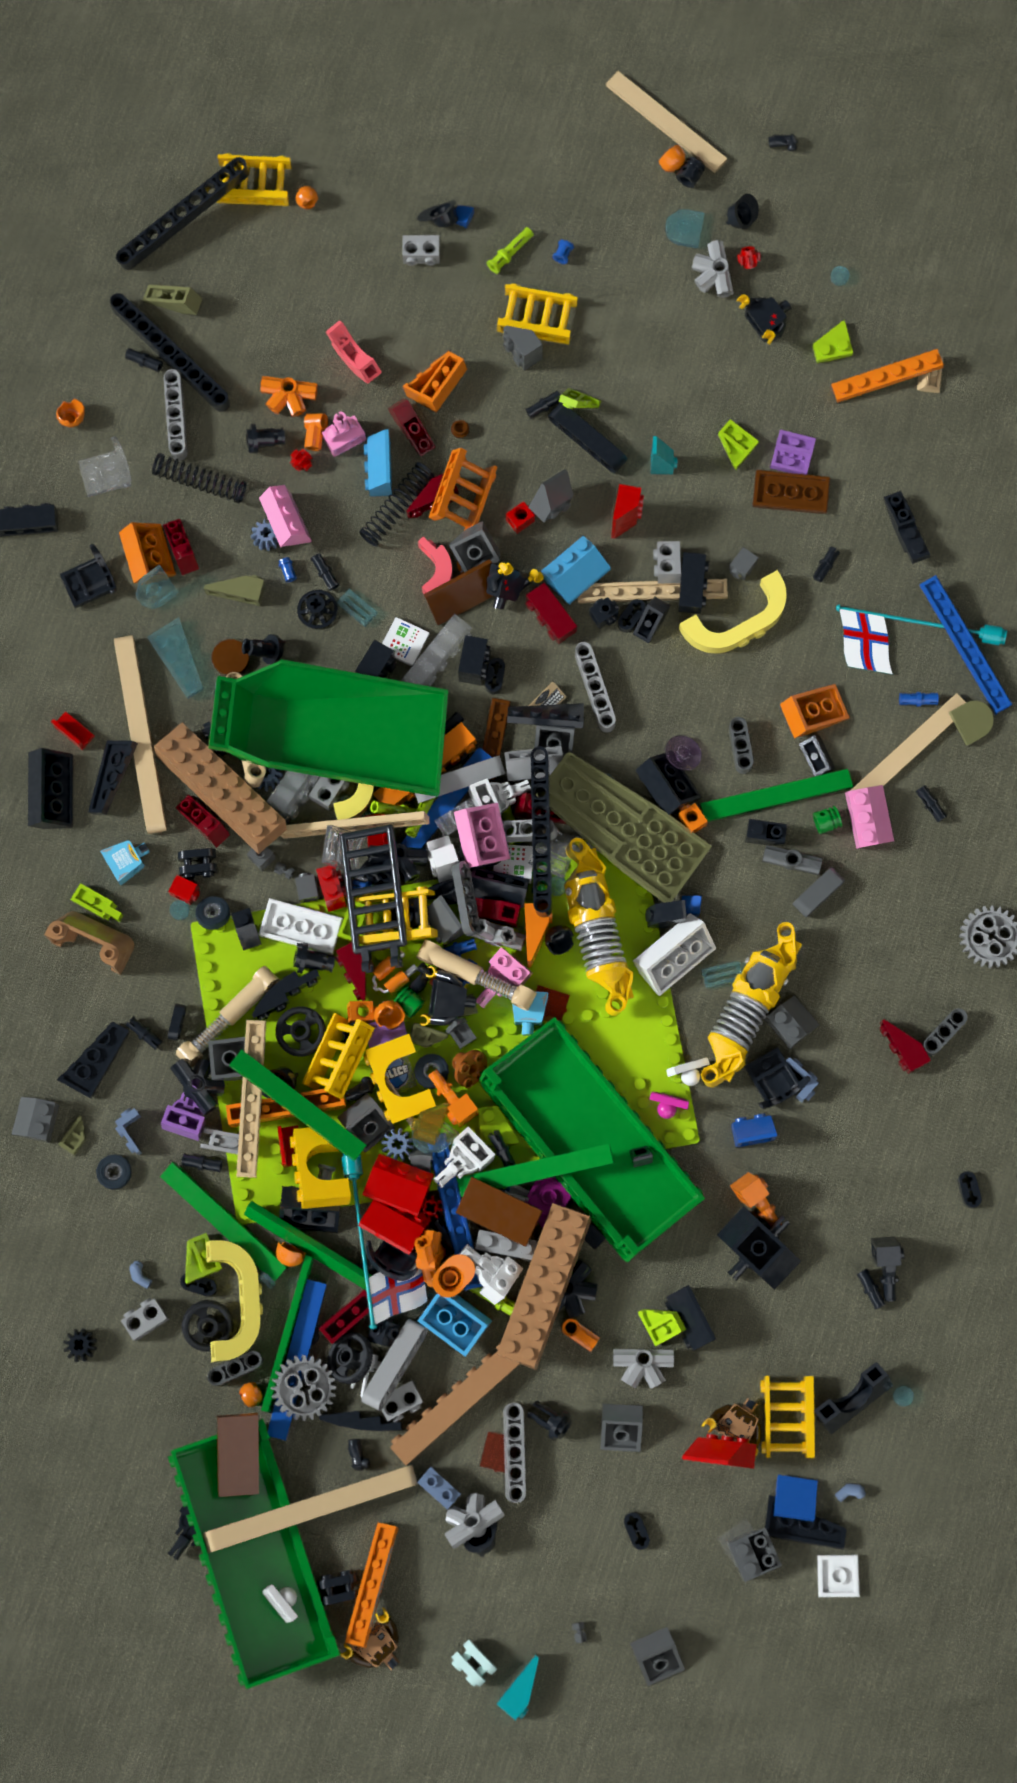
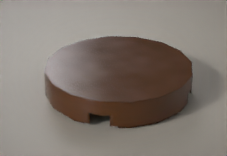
M226 639L214 647L212 663L215 669L222 675L227 676L230 672L241 673L249 664V655L242 653V642L235 639Z

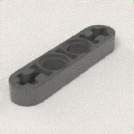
M461 861L452 866V874L462 930L467 936H472L480 932L479 916L470 867L466 862Z

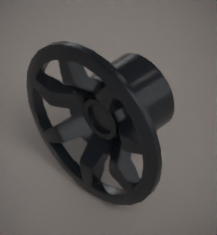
M323 590L309 591L301 597L297 606V614L300 621L313 629L329 626L335 620L338 612L335 598ZM320 594L326 595L329 599L324 600ZM305 601L307 609L301 611V605ZM331 602L334 604V611L326 608ZM310 613L309 622H306L302 615ZM325 613L328 615H333L332 618L325 623L323 614ZM318 617L322 625H312V623Z

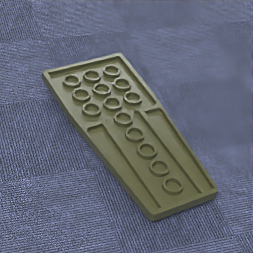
M571 752L566 753L550 775V810L596 848L619 870L664 903L674 900L712 847L694 832L691 833L687 827L671 815H668L667 812ZM544 791L537 792L536 796L541 798L545 796L546 793Z

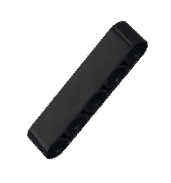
M562 402L548 415L549 420L610 472L615 474L628 460L621 450L573 410L563 406Z

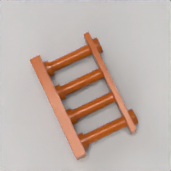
M458 448L451 452L429 518L436 521L446 517L465 527V531L479 522L491 485L496 479L497 466L494 465L484 470L466 460L467 450ZM462 466L482 476L480 486L460 477L459 473ZM456 483L476 493L474 503L454 493L453 490ZM450 500L471 510L468 520L448 510L447 507Z

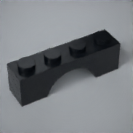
M875 1362L861 1373L858 1384L850 1393L839 1399L829 1398L816 1408L814 1412L820 1423L832 1435L894 1385L889 1375Z

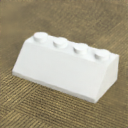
M690 913L687 915L686 920L675 925L635 958L633 962L639 974L654 992L660 996L716 950V947L705 923Z

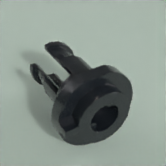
M250 424V429H246V443L249 453L258 454V448L281 444L284 446L285 432L283 427L280 429H257L256 424Z
M269 634L264 640H248L246 638L242 643V653H247L249 656L262 657L266 664H273L280 661L284 652L283 645L286 641L274 634Z
M305 942L297 943L293 967H297V973H303L304 968L327 970L332 973L335 963L334 954L327 955L323 952L308 949V943Z
M536 1400L533 1405L551 1417L546 1422L529 1411L527 1418H532L537 1424L549 1431L548 1437L551 1440L562 1439L572 1423L570 1413L564 1410L559 1414Z

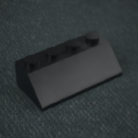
M45 748L28 752L29 827L41 829L73 827V754Z

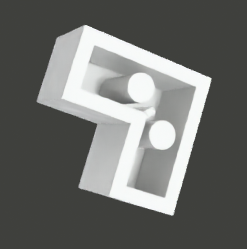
M449 836L428 841V849H426L428 851L427 860L430 862L433 877H437L439 883L452 879V866L458 863L459 860Z

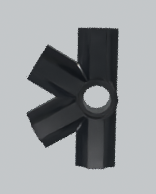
M396 844L397 854L400 855L398 857L399 874L404 882L409 884L420 876V872L415 865L426 866L428 851L426 848H409L403 844ZM389 852L368 855L369 863H390ZM391 871L377 873L382 881L392 882Z
M182 1058L171 1066L170 1069L183 1085L184 1095L193 1099L204 1115L211 1113L218 1107L219 1104L213 1096H223L225 1082L208 1078L211 1073L210 1061L198 1059L192 1069L186 1059Z
M580 1259L576 1262L569 1280L573 1290L570 1293L564 1294L558 1310L559 1312L565 1306L570 1319L586 1313L581 1299L595 1301L598 1284L583 1282L592 1269Z

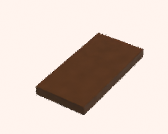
M756 470L752 507L827 514L830 477Z
M490 559L424 594L437 625L493 597V595L486 592L487 577L489 576L492 563Z
M471 1177L456 1210L457 1214L524 1247L528 1246L543 1210L475 1177Z
M258 1413L217 1416L219 1497L259 1494Z

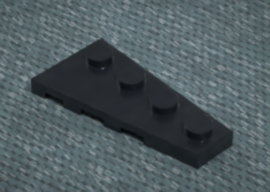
M584 703L508 707L507 723L583 728Z
M107 740L89 813L93 815H107L138 745L137 742Z
M112 1021L57 1080L92 1099L130 1031Z
M768 1496L765 1528L770 1538L844 1550L846 1528L815 1516L814 1522L774 1516L775 1497Z

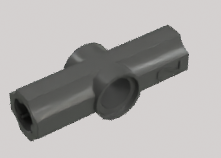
M766 845L762 862L782 866L788 870H798L819 875L822 858L802 854L797 850H786ZM793 856L797 859V863L791 864L787 858Z

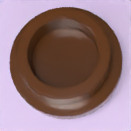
M463 420L455 421L451 426L453 436L456 438L466 437L469 434L468 423Z

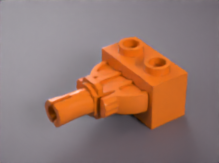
M437 1069L428 1075L437 1088L438 1097L443 1095L450 1105L447 1107L449 1112L447 1117L454 1126L457 1124L461 1128L479 1114L478 1108L467 1093L458 1098L451 1089L453 1087L452 1083H447Z
M748 1172L730 1185L740 1202L750 1208L755 1205L759 1211L758 1216L765 1219L770 1227L778 1220L774 1212L776 1207L773 1204H769L766 1196L769 1195L766 1189L768 1185L762 1177L759 1178L757 1174L753 1175Z

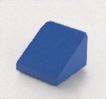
M458 205L456 208L458 222L455 224L467 228L474 215V208Z
M682 896L681 900H685L686 916L691 913L695 917H699L702 896Z

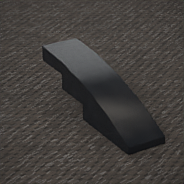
M360 1411L319 1416V1419L322 1421L357 1430H402V1422L382 1424L381 1416L361 1419Z

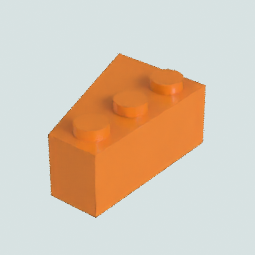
M450 351L433 362L426 371L416 375L417 378L409 384L403 385L407 397L436 413L467 371L464 359Z

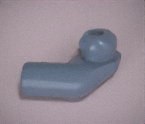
M134 1261L129 1268L132 1280L148 1289L152 1280L142 1275L143 1264L140 1261Z
M848 1483L835 1494V1497L840 1502L849 1495L862 1499L865 1497L866 1492L860 1484Z

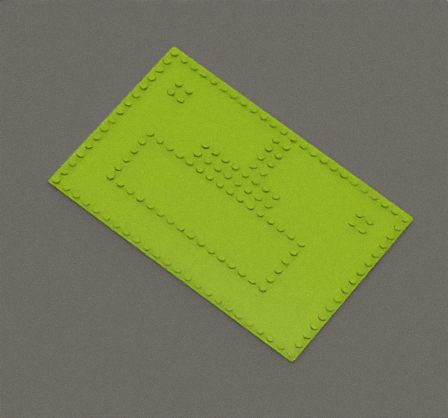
M597 851L598 858L606 866L605 879L610 899L614 900L616 907L615 923H617L615 929L619 931L616 936L620 937L618 943L622 944L620 949L624 951L622 957L626 958L628 968L633 972L631 988L634 998L628 999L625 1009L619 1015H609L606 1012L605 1005L610 992L600 984L587 979L585 972L587 968L584 965L588 961L582 959L587 954H582L581 950L585 947L579 946V943L583 940L577 939L580 933L575 932L574 925L570 924L567 913L569 905L564 884L576 869L577 863L568 856L551 859L552 923H549V929L556 925L568 926L574 935L572 937L574 945L568 952L562 955H553L548 950L544 938L532 967L528 968L533 974L523 986L535 992H548V1001L542 1026L554 1017L562 1021L570 1036L573 1035L577 1039L579 1047L590 1055V1060L594 1065H598L601 1068L603 1076L614 1084L618 1094L626 1098L628 1106L632 1111L635 1110L639 1114L642 1123L650 1127L653 1136L657 1141H661L666 1149L697 1144L700 1139L690 1087L683 1083L681 1074L668 1077L666 1072L669 1068L685 1064L671 989L669 988L662 995L658 996L639 974L633 962L635 958L660 939L659 928H648L645 919L646 909L654 905L652 894ZM542 865L539 866L537 870H543L545 872L547 870V867ZM533 874L532 882L528 886L525 903H534L531 889L533 888ZM435 879L401 885V891H416L417 887L429 888L439 883V881ZM394 890L377 892L374 896L394 893ZM347 897L345 898L347 907L328 912L324 899L293 904L343 919L348 909ZM427 899V905L429 906L436 899ZM374 902L372 903V905L381 904L383 902ZM458 903L448 905L461 923ZM525 904L520 910L517 927L513 928L514 932L526 935ZM266 909L251 912L258 934ZM232 915L223 927L214 930L203 928L198 921L191 923L206 1028H209L208 1025L211 1026V1023H214L213 1020L216 1021V1018L221 1016L219 1012L253 980L254 974L261 967L267 966L280 980L294 971L297 973V967H293L296 951L295 945L259 936L262 945L243 951ZM382 918L378 923H383L384 918ZM376 931V934L383 933L382 931ZM466 934L445 946L448 947L453 945L454 942L460 943L474 938L477 950L463 953L460 957L466 960L471 959L483 967L484 973L487 972V974L491 965L489 961L501 947L505 948L527 967L526 938L521 952L504 946H494L486 943L485 940L467 936ZM338 937L334 957L338 956L336 950L351 943V941ZM435 938L426 939L439 945L441 948H445L442 943L438 944ZM425 939L407 941L406 946L400 947V951L402 950L405 953V956L402 958L404 967L395 968L381 981L375 978L376 988L386 990L383 985L400 970L405 972L413 964L418 967L423 961L419 960L416 956ZM612 946L609 949H615L618 946ZM390 949L371 952L374 968L386 957H391ZM613 953L611 956H616L620 953ZM336 959L332 973L327 970H317L321 978L318 980L319 983L317 985L301 989V993L296 996H287L290 1002L287 1008L277 1013L275 1011L269 1014L270 1017L264 1020L267 1022L264 1067L268 1070L287 1067L294 1073L297 1072L298 1077L296 1078L295 1091L298 1093L313 1091V1089L302 1084V1081L315 1053L304 1057H297L285 1052L277 1042L275 1034L276 1025L284 1012L299 1006L315 1010L322 1017L326 1029L334 1013L348 1020L347 1004L350 1001L358 1000L353 993V990H355L353 983L348 984L344 976L347 973L344 966L339 967ZM304 968L303 973H297V975L301 977L315 969ZM418 970L409 977L410 982L393 996L389 992L375 991L372 981L374 975L373 973H366V1001H373V1006H376V1008L384 1001H394L397 995L405 987L410 986L421 973ZM430 978L425 989L418 993L425 1000L423 1007L414 1017L409 1018L407 1015L405 1016L404 1022L407 1034L411 1033L414 1023L427 1022L426 1017H420V1015L424 1013L429 1014L433 978ZM469 983L464 986V988H467V995L473 994L476 999L485 989L484 985L481 986L478 983L476 985ZM496 994L485 1008L476 1002L478 1013L461 1018H466L468 1026L477 1039L461 1050L450 1034L448 1038L428 1048L413 1044L416 1053L402 1057L404 1065L408 1064L410 1073L408 1074L407 1083L397 1090L400 1096L409 1097L429 1089L418 1083L415 1078L414 1068L417 1061L424 1055L436 1054L440 1055L447 1062L449 1075L446 1082L452 1083L453 1087L451 1089L458 1098L467 1093L477 1108L497 1106L479 1082L471 1088H465L457 1083L452 1061L460 1052L467 1053L471 1050H479L486 1055L488 1068L529 1037L522 1035V1025L514 1023L511 1000L505 996L499 997ZM260 1000L233 1026L228 1025V1028L225 1027L226 1030H222L223 1033L220 1032L221 1035H218V1038L215 1037V1039L245 1037L246 1020H255L252 1014ZM612 1001L613 1008L620 1009L619 1004ZM358 1008L360 1016H367L364 1008ZM295 1014L288 1018L286 1023L292 1025L295 1021H304L306 1014ZM430 1023L425 1027L447 1034L446 1029L450 1024L432 1025ZM313 1024L310 1027L311 1036L308 1041L311 1044H314L318 1038V1024ZM534 1026V1032L542 1026ZM299 1027L296 1030V1035H304L306 1029ZM291 1034L283 1036L287 1045L294 1049H300L301 1043L295 1041ZM336 1050L332 1060L338 1061L342 1051ZM363 1055L347 1090L362 1083L361 1079L368 1076L371 1078L370 1073H373L371 1065H366ZM435 1064L427 1065L424 1069L425 1076L428 1077L436 1069L439 1071L438 1066ZM329 1067L324 1078L329 1079L334 1068ZM243 1080L224 1081L223 1096H217L223 1132L239 1134L240 1126L231 1128L228 1125L226 1105L241 1103ZM374 1084L373 1093L368 1094L382 1111L386 1110L385 1103H380L377 1092L380 1091L378 1084ZM320 1085L319 1089H325L326 1086ZM437 1088L430 1089L436 1108L413 1116L424 1133L422 1138L418 1139L406 1119L393 1123L395 1134H398L399 1128L402 1129V1136L405 1132H409V1136L406 1139L413 1138L414 1141L409 1143V1145H413L414 1148L419 1145L427 1147L426 1137L445 1133L449 1150L451 1151L454 1139L467 1127L481 1139L479 1114L461 1128L457 1124L454 1126L447 1117V1113H449L447 1107L450 1105L443 1095L438 1097ZM651 1091L686 1099L689 1101L688 1109L676 1107V1114L670 1119H664L660 1117L657 1111L660 1102L649 1099ZM346 1098L347 1108L324 1112L342 1127L344 1126L337 1117L355 1103V1101L347 1102ZM504 1115L519 1140V1144L509 1145V1151L516 1164L539 1160L538 1155ZM291 1117L260 1123L257 1178L236 1177L238 1155L226 1153L236 1219L243 1225L256 1223L244 1215L250 1201L280 1217L282 1186H295L299 1188V1184H295L294 1177L297 1167L284 1168L282 1165L277 1126L289 1127L298 1125L299 1128H309L298 1118ZM385 1137L366 1153L364 1151L360 1153L363 1175L360 1176V1179L356 1180L359 1204L373 1201V1199L362 1194L379 1153L385 1156L389 1153V1151L386 1153L382 1152V1149L387 1147L381 1144V1141H388ZM395 1141V1145L392 1147H396L397 1150L401 1149L400 1145H403V1143ZM489 1146V1148L494 1152V1146ZM341 1151L318 1153L312 1156L306 1163L308 1170L316 1178H318L320 1169L318 1167L319 1164L336 1168L331 1180L346 1178L343 1175L341 1160L343 1153ZM403 1154L405 1161H402L400 1156H398V1161L411 1165V1160H409L406 1154ZM495 1154L494 1161L482 1172L503 1168L504 1165L499 1156ZM431 1163V1173L434 1174L433 1167H432V1163ZM476 1171V1172L471 1173V1174H465L464 1176H468V1175H472V1174H477L478 1172ZM435 1175L429 1192L438 1190L437 1183L434 1181ZM349 1180L350 1203L349 1205H340V1208L355 1205L352 1180Z

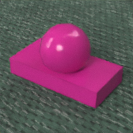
M651 1091L649 1098L650 1100L660 1102L657 1111L660 1117L664 1119L672 1118L676 1114V1107L688 1109L689 1101L656 1091Z

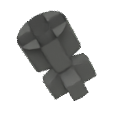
M278 862L274 872L279 875L285 873V878L291 879L295 870L291 867L287 870L285 864Z
M584 1622L573 1623V1630L577 1631L574 1635L575 1642H586V1632H582V1629L585 1628Z

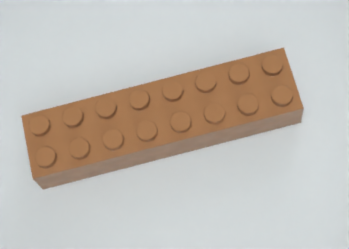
M184 723L178 725L154 745L156 757L258 854L287 830L285 819L211 749H208V746Z
M552 1203L497 1351L499 1357L537 1370L590 1226V1216Z

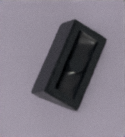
M814 735L799 744L814 777L835 769L819 735Z

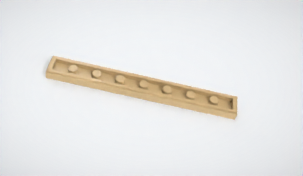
M619 71L606 83V87L693 157L700 160L713 173H716L727 161L724 155Z
M708 579L707 590H703V596H706V599H727V579ZM658 581L594 583L578 597V604L595 603L598 599H605L607 597L615 602H631L635 599L651 601L654 597L662 601L679 600L680 583L658 584Z
M956 693L850 791L880 785L884 787L953 723L949 712L966 702Z
M424 811L292 824L286 825L287 830L280 836L283 839L337 834L389 824L393 825L394 828L429 824V816Z
M246 1020L244 1052L264 1066L267 1022ZM244 1077L242 1081L236 1177L257 1178L262 1091Z

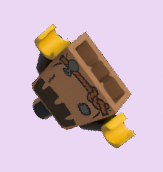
M747 1398L742 1407L737 1404H726L716 1409L702 1423V1427L705 1424L710 1426L708 1433L716 1430L723 1436L734 1437L733 1441L736 1442L737 1438L749 1439V1443L757 1444V1456L761 1440V1426L758 1423V1418L752 1415L758 1405L754 1401Z
M382 1608L384 1611L382 1616H378L375 1613L378 1621L371 1628L366 1648L354 1645L350 1648L344 1643L343 1645L347 1650L344 1653L339 1651L344 1659H349L356 1665L367 1668L374 1666L377 1668L384 1662L390 1670L400 1663L392 1653L398 1647L399 1636L397 1626L389 1617L385 1608Z

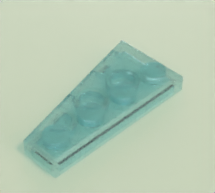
M179 617L147 637L187 699L204 690Z

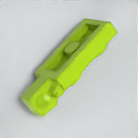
M81 883L70 899L72 902L108 921L111 917L120 922L124 916L121 912L115 910L117 905L113 901Z

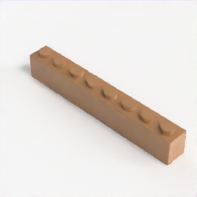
M497 1352L494 1355L489 1353L481 1360L483 1364L478 1369L473 1367L466 1374L468 1378L465 1381L459 1380L451 1387L453 1391L448 1396L444 1393L436 1401L438 1403L437 1406L433 1409L431 1407L427 1408L421 1414L423 1418L418 1423L414 1420L406 1427L408 1431L403 1436L398 1434L391 1441L393 1445L390 1448L407 1466L520 1364L499 1357Z

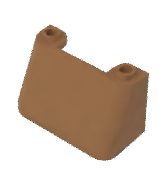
M74 911L68 912L52 922L44 934L52 944L60 948L65 942L74 943L77 935L102 945L103 947L100 951L101 960L112 967V972L119 975L122 974L134 950V942L128 935Z

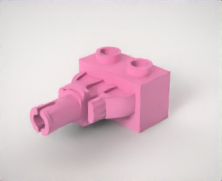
M338 412L339 416L336 413L333 420L335 426L332 424L322 432L323 439L333 457L366 441L365 432L355 415L346 417L343 412Z
M502 947L489 961L491 964L488 969L490 976L493 974V977H499V980H505V983H511V986L515 985L518 987L519 985H524L533 974L525 965ZM486 987L478 996L476 1002L485 1008L497 993Z

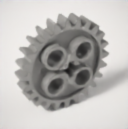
M991 905L989 911H987V908L983 906L982 912L976 909L975 915L972 913L968 915L970 920L965 919L963 921L967 926H961L960 928L965 932L959 935L960 938H964L960 945H966L963 952L969 951L970 954L967 958L974 957V964L979 960L981 961V967L988 963V967L991 968L993 963H995V966L999 968L1000 962L1006 965L1007 959L1010 961L1014 959L1012 954L1017 955V922L1013 923L1012 921L1015 917L1014 915L1007 916L1008 910L1001 913V907H999L997 911H994V907ZM983 920H989L992 923V927H985ZM1001 930L1007 931L1008 934H1009V937H1008V938H1003V937H1001L1000 931H1001ZM990 934L994 935L992 940L988 939ZM973 936H980L982 943H975ZM990 946H996L999 953L993 954L990 951Z
M302 1355L301 1360L294 1356L293 1363L287 1359L288 1366L280 1365L282 1372L275 1371L279 1377L278 1379H272L273 1382L277 1383L276 1386L271 1387L272 1390L277 1392L272 1395V1398L279 1399L275 1405H282L280 1411L285 1412L287 1410V1417L294 1413L293 1418L295 1420L300 1415L303 1421L306 1420L307 1415L313 1420L314 1413L320 1416L321 1409L327 1411L326 1403L332 1405L329 1397H335V1394L331 1393L332 1389H336V1386L331 1385V1382L335 1381V1379L329 1377L332 1370L325 1371L328 1366L326 1363L320 1366L321 1359L318 1358L314 1362V1356L311 1355L308 1360L306 1355ZM299 1370H301L303 1384L308 1385V1387L305 1388V1393L309 1400V1405H306L305 1393L300 1390V1388H302L303 1385L298 1374ZM314 1370L315 1377L308 1381L306 1378L307 1372ZM290 1376H295L296 1383L293 1386H289L287 1383ZM318 1389L320 1396L318 1399L313 1400L311 1394L314 1390ZM300 1395L301 1402L294 1406L292 1403L294 1396Z

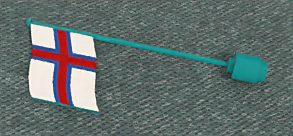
M840 604L836 606V610L840 611L843 625L845 660L847 666L893 675L889 663L888 633L884 618L944 628L942 624L847 608L840 606ZM985 624L984 628L980 627L979 631L968 629L970 633L979 634L978 638L981 639V643L998 646L1005 644L1007 630L1003 629V627Z
M343 1154L341 1158L343 1175L348 1180H352L357 1221L359 1224L361 1214L356 1180L360 1179V1176L363 1175L361 1155L355 1161H352ZM358 1226L371 1321L369 1327L370 1329H376V1324L391 1316L414 1310L426 1303V1287L421 1269L412 1278L405 1281L391 1279L380 1272L369 1277L363 1229Z

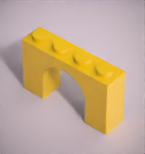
M410 1034L365 1050L366 1054L363 1057L366 1065H371L373 1073H370L373 1084H378L380 1091L377 1092L380 1103L384 1102L387 1108L383 1110L387 1121L391 1120L393 1124L436 1108L430 1089L409 1097H401L392 1093L387 1087L385 1074L389 1065L397 1059L416 1053Z
M311 1128L294 1129L293 1136H290V1147L294 1148L295 1154H292L293 1166L297 1167L294 1177L295 1184H299L300 1190H297V1201L301 1202L302 1209L349 1205L351 1194L348 1178L334 1180L318 1179L310 1173L306 1164L312 1156L318 1153L336 1152L339 1150Z

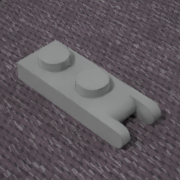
M204 1128L203 1132L211 1134L209 1145L201 1144L200 1148L238 1155L239 1134Z

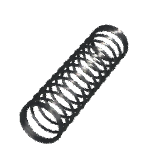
M158 453L152 466V475L154 476L159 475L160 478L165 476L166 480L172 477V481H179L180 485L183 483L187 487L192 485L193 489L199 487L200 491L206 489L207 494L213 492L214 496L218 494L221 498L226 496L227 500L233 498L234 503L238 504L241 503L245 495L247 483L243 480L239 484V479H237L233 495L228 499V491L233 477H230L224 496H221V489L226 479L225 474L221 479L219 491L214 494V487L218 481L219 472L216 473L213 487L208 492L207 485L211 479L212 470L209 471L206 485L201 490L200 484L205 474V467L201 471L199 484L194 487V480L199 469L198 465L195 467L192 482L187 485V478L190 474L192 463L188 465L185 480L181 483L180 476L184 470L185 461L181 463L178 478L174 481L173 475L178 465V458L173 464L172 475L167 478L166 473L171 464V456L167 460L165 473L160 476L165 454ZM159 458H160L159 465H158V468H157V470H156V465H157V462H158V460H159Z
M417 462L415 467L411 468L412 473H407V478L402 479L403 484H398V489L393 490L394 495L390 494L389 500L384 501L385 506L381 505L380 511H375L376 517L371 516V522H366L367 528L362 527L359 533L362 538L372 546L377 547L379 545L378 540H383L368 527V523L373 524L383 535H387L381 527L373 522L372 518L378 519L387 529L392 530L385 521L378 517L377 512L382 513L387 520L396 525V522L385 514L381 507L387 508L396 518L401 519L394 510L387 506L386 501L391 502L396 509L405 514V511L398 504L394 503L390 496L396 497L401 504L409 508V505L396 495L395 490L400 491L412 503L414 501L412 497L403 492L399 486H405L415 497L418 496L417 492L407 486L404 480H409L419 491L423 490L408 475H414L421 484L427 485L426 481L416 475L413 469H417L429 481L435 477L433 472L424 464ZM420 467H422L423 469H425L430 475H428V474H427L425 471H423Z

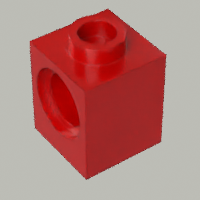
M524 501L506 513V521L516 534L535 522V513L528 508L529 505L527 506ZM519 514H525L527 517L525 519H519L517 516Z
M176 875L168 892L172 897L191 905L193 901H197L200 895V888L196 883Z

